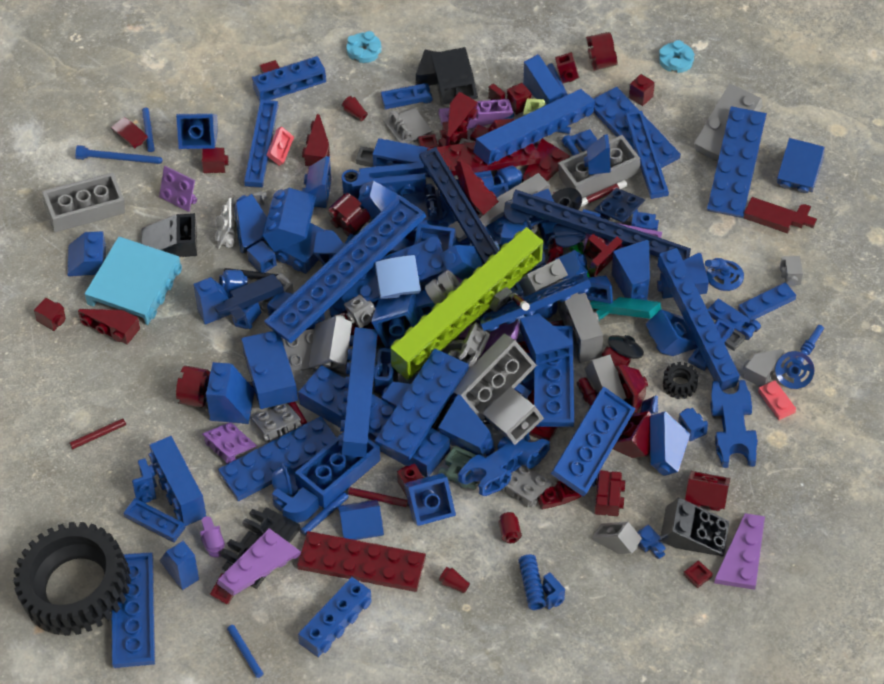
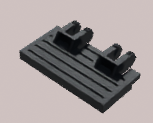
M267 507L262 513L252 509L249 513L250 516L261 524L245 518L242 524L251 531H248L240 543L232 539L227 543L228 547L239 554L237 555L227 549H222L220 554L223 558L235 563L268 529H271L284 540L291 543L301 529L300 524ZM226 561L222 570L227 571L233 564ZM265 577L256 580L251 587L258 589Z

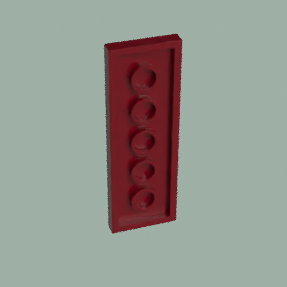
M475 142L436 147L453 176H457L455 166L461 160L468 163L474 173L497 170L512 165L517 167L537 164L541 160L533 143L489 165L474 153Z
M307 531L297 567L299 570L345 579L353 577L360 582L417 592L426 554Z

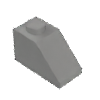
M778 349L754 354L752 359L747 360L744 364V379L760 387L767 384L774 375L776 363L784 354V350Z
M629 522L602 523L592 536L595 542L618 554L633 553L642 539Z

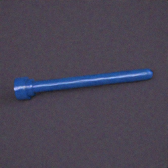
M77 145L75 157L78 160L94 157L161 164L163 161L161 157L89 150V148H85L83 145Z

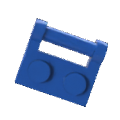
M588 129L573 136L567 135L561 141L565 147H568L572 155L575 156L580 152L574 144L577 143L581 151L584 152L597 141V138L591 129Z

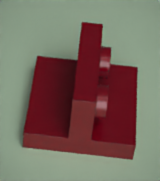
M594 234L588 238L584 253L592 260L588 271L590 277H596L613 260V251L620 249L623 242L618 236L608 246H606L605 241L601 237H596Z

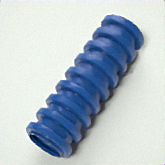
M526 554L521 556L518 562L520 564L523 585L525 586L524 590L526 592L528 608L540 610L546 606V601L537 567L538 564L535 555Z

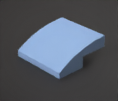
M415 255L375 262L380 299L399 298L400 295L420 293Z

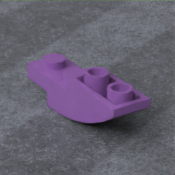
M509 99L477 101L476 110H478V113L473 120L469 121L467 129L476 128L478 124L486 126L492 124L494 120H501L513 115ZM449 108L439 109L438 114L441 124L448 121Z

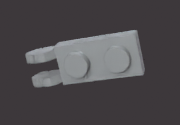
M475 322L471 326L457 357L462 360L467 354L471 355L467 361L469 368H471L478 357L481 356L490 334L483 331V328Z

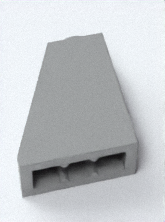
M610 355L592 360L584 368L594 389L598 393L604 386L621 399L625 400L627 398Z

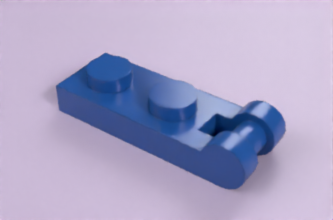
M419 84L381 92L385 109L421 102L428 104L433 101L432 94L429 93L430 88L428 84Z
M719 298L707 309L711 318L716 321L719 318L734 326L737 331L746 336L745 340H749L753 336V332H757L761 328L757 320H751Z

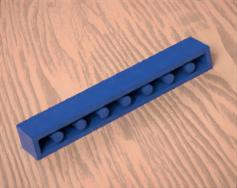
M579 89L476 138L474 153L489 165L560 129H564L566 126L589 117L594 111L595 100L582 89Z
M675 248L660 253L657 265L707 364L713 380L719 382L722 391L737 386L740 378L737 368L678 249Z
M355 327L354 335H350L349 346L353 347V349L348 350L347 360H351V363L347 362L346 374H350V377L346 376L345 388H348V391H344L343 402L347 403V405L342 407V417H345V420H341L340 432H344V435L340 434L338 445L342 447V455L366 457L378 334L375 329Z

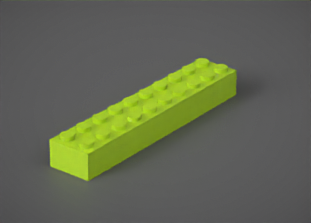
M527 227L523 231H518L509 243H505L496 255H491L482 267L479 266L469 279H464L455 291L449 292L442 303H437L428 315L422 316L415 327H410L400 340L397 339L391 345V367L407 381L422 369L434 349L442 351L490 307L495 294L506 287L511 289L542 261L543 240Z

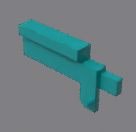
M618 297L611 304L599 301L590 302L593 309H599L596 311L599 321L608 314L651 319L661 310L660 302Z

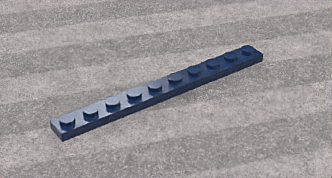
M435 147L420 153L419 158L471 245L475 246L485 264L491 255H496L499 252L498 248L437 148ZM518 282L510 289L512 291L511 294L516 293L522 296L524 293Z
M517 189L513 193L510 208L591 235L594 234L596 237H601L611 242L618 236L623 241L622 245L626 247L648 240L649 254L659 257L660 253L675 248L678 249L683 260L690 257L691 248Z

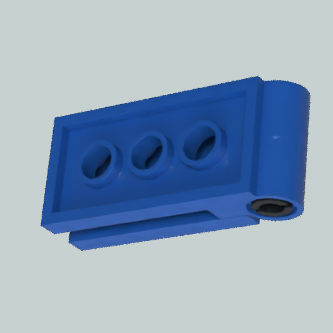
M422 162L359 168V172L349 169L342 174L343 194L349 193L356 199H359V191L362 184L373 180L402 197V194L423 192L426 186Z

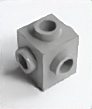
M358 295L344 304L347 310V318L349 321H352V324L355 323L361 328L372 322L375 308L371 301L367 302L361 295Z

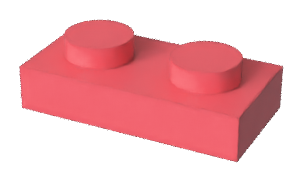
M282 126L277 128L266 156L279 166L284 164L294 136Z
M776 380L759 387L758 393L778 420L796 412V407Z

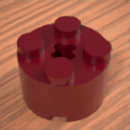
M611 32L586 37L587 45L590 47L587 49L589 59H593L591 61L593 71L618 65Z
M344 193L327 210L332 218L330 220L332 225L336 228L341 227L344 229L343 231L347 236L350 234L355 235L370 220V215L366 208L364 210L360 208L361 202L349 193Z
M185 365L180 371L184 374L177 381L176 399L180 400L178 404L202 408L207 401L206 392L211 371Z

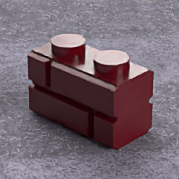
M599 471L595 504L596 515L617 517L619 516V510L624 509V497L620 496L621 492H625L626 480H622L621 472Z

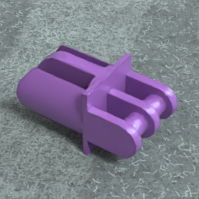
M203 517V531H200L202 543L210 556L219 558L221 556L220 552L225 546L220 526L214 527L211 517Z

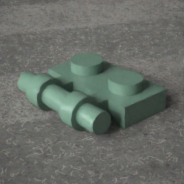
M454 445L445 460V465L450 466L449 469L441 467L439 474L443 473L447 476L448 481H455L465 489L475 490L477 483H460L456 471H460L476 455Z

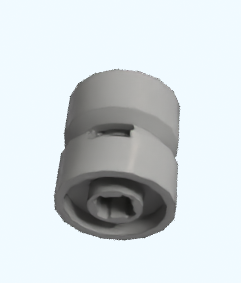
M446 270L438 276V280L434 279L429 282L425 289L431 300L437 304L439 302L442 303L449 292L455 291L460 286V283L452 272Z

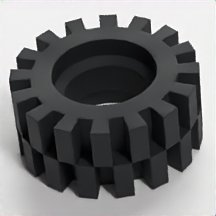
M677 362V365L672 363L671 367L668 366L664 371L663 389H666L667 394L671 393L673 398L677 395V399H680L681 396L687 399V395L691 397L696 392L699 375L696 369L693 370L692 365L687 367L688 363L684 362V365H681V362ZM676 377H683L687 379L688 382L685 384H678L674 382L673 379Z

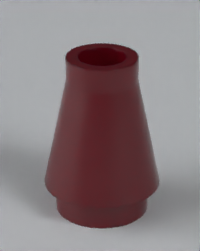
M348 96L343 101L342 107L345 112L358 118L360 121L367 117L368 113L356 97Z
M446 567L439 578L443 586L465 593L470 586V582L465 580L453 567L451 569Z

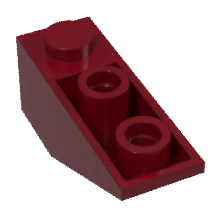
M461 92L450 103L445 146H449L452 142L455 143L459 133L466 130L469 121L473 120L478 113V110H476L478 102Z
M320 114L316 115L315 121L312 120L311 134L307 135V146L302 150L305 166L309 167L324 157L330 156V145Z
M461 160L455 166L459 185L480 219L499 201L496 199V195L487 189L483 180L474 174L471 166Z
M78 310L80 322L84 326H90L99 333L112 337L117 342H123L128 345L140 330L138 317L124 310Z

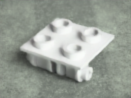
M231 198L228 199L226 205L222 206L221 214L217 216L215 226L218 227L215 235V241H218V249H220L221 245H226V247L230 248L235 244V218L231 215Z

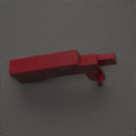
M751 197L744 212V219L787 234L791 225L801 229L803 225L814 228L817 222V218L808 216L811 210L809 205H800L796 212L755 197Z

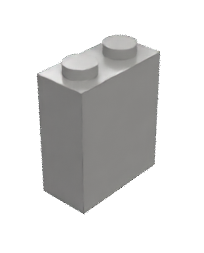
M557 259L527 274L518 283L523 289L525 297L556 284L557 281L564 279L568 274L560 259Z
M335 315L330 319L315 324L309 368L318 370L322 365L329 370H334L346 365L352 321L346 320L344 316Z
M512 387L482 413L491 426L514 445L544 419L538 409Z

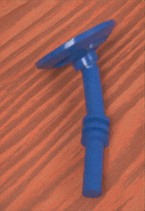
M723 258L705 261V266L708 267L706 273L708 282L714 288L721 291H731L737 289L743 283L744 272L737 263L724 260ZM728 264L733 265L737 268V270H734V268L729 266ZM717 276L720 280H723L724 284L715 281L714 277ZM736 276H739L738 280L731 284V282L735 280Z
M817 325L810 338L805 340L800 348L801 352L790 351L778 359L775 372L778 380L784 386L791 389H799L807 386L812 381L815 368L812 360L807 355H810L815 348V343L824 330L822 325ZM787 357H790V359H788V360L785 362L784 367H781L782 362H783ZM807 371H810L808 377L801 382L800 379L806 375ZM787 373L788 376L794 378V383L787 381L782 374Z

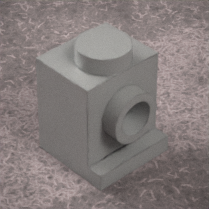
M781 256L779 267L781 277L785 278L788 286L801 285L803 271L800 256Z

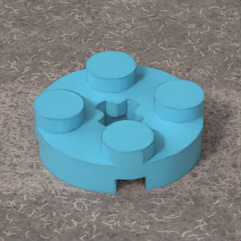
M372 31L348 37L347 54L352 60L356 59L360 63H369L376 60L378 54L381 53V41Z
M676 40L674 43L666 44L660 49L659 63L665 70L670 72L671 70H677V73H682L692 67L694 52L683 41Z

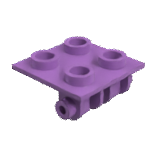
M164 166L159 197L190 212L191 204L197 202V198L193 194L195 180Z
M231 422L202 434L205 437V444L217 453L219 457L222 456V459L227 464L236 460V455L257 446Z

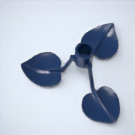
M512 199L507 200L504 207L506 219L513 224H522L526 221L528 229L532 231L529 218L534 217V215L510 208ZM556 224L553 227L554 235L549 238L546 244L543 242L542 261L533 269L540 267L544 263V250L548 249L553 239H555L556 245L560 247H571L585 239V232Z

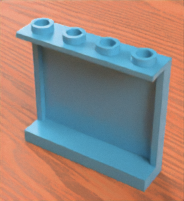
M118 237L85 292L87 304L94 307L99 302L119 310H124L143 317L145 324L148 325L151 319L155 318L159 305L163 304L167 291L171 290L175 277L181 273L182 265L179 256Z

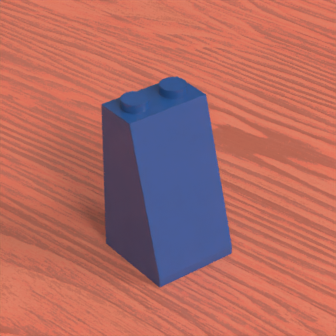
M416 294L400 295L399 298L378 300L372 317V324L385 348H391L395 340H400L410 327H415L421 319L416 309Z

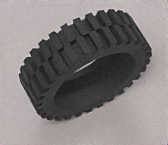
M69 522V528H65L64 524L58 525L59 530L55 532L52 527L47 529L49 534L45 537L40 533L37 536L39 539L37 543L32 540L29 543L31 549L27 550L24 548L22 551L24 559L18 558L16 563L19 568L14 569L16 577L13 578L15 593L29 618L39 628L42 626L44 631L49 632L51 629L53 634L59 635L62 630L64 636H70L71 630L74 631L75 635H79L82 628L90 632L93 630L91 625L95 623L99 628L103 625L101 620L104 617L109 621L112 618L110 612L113 610L117 613L120 610L118 602L124 604L126 598L123 593H129L130 589L127 584H131L130 568L116 539L114 540L113 536L110 533H106L102 527L98 529L95 524H90L88 528L86 522H80L79 527L76 526L75 522ZM74 559H88L102 567L104 571L103 580L86 598L65 605L52 604L48 600L46 594L47 582L51 574L62 564Z

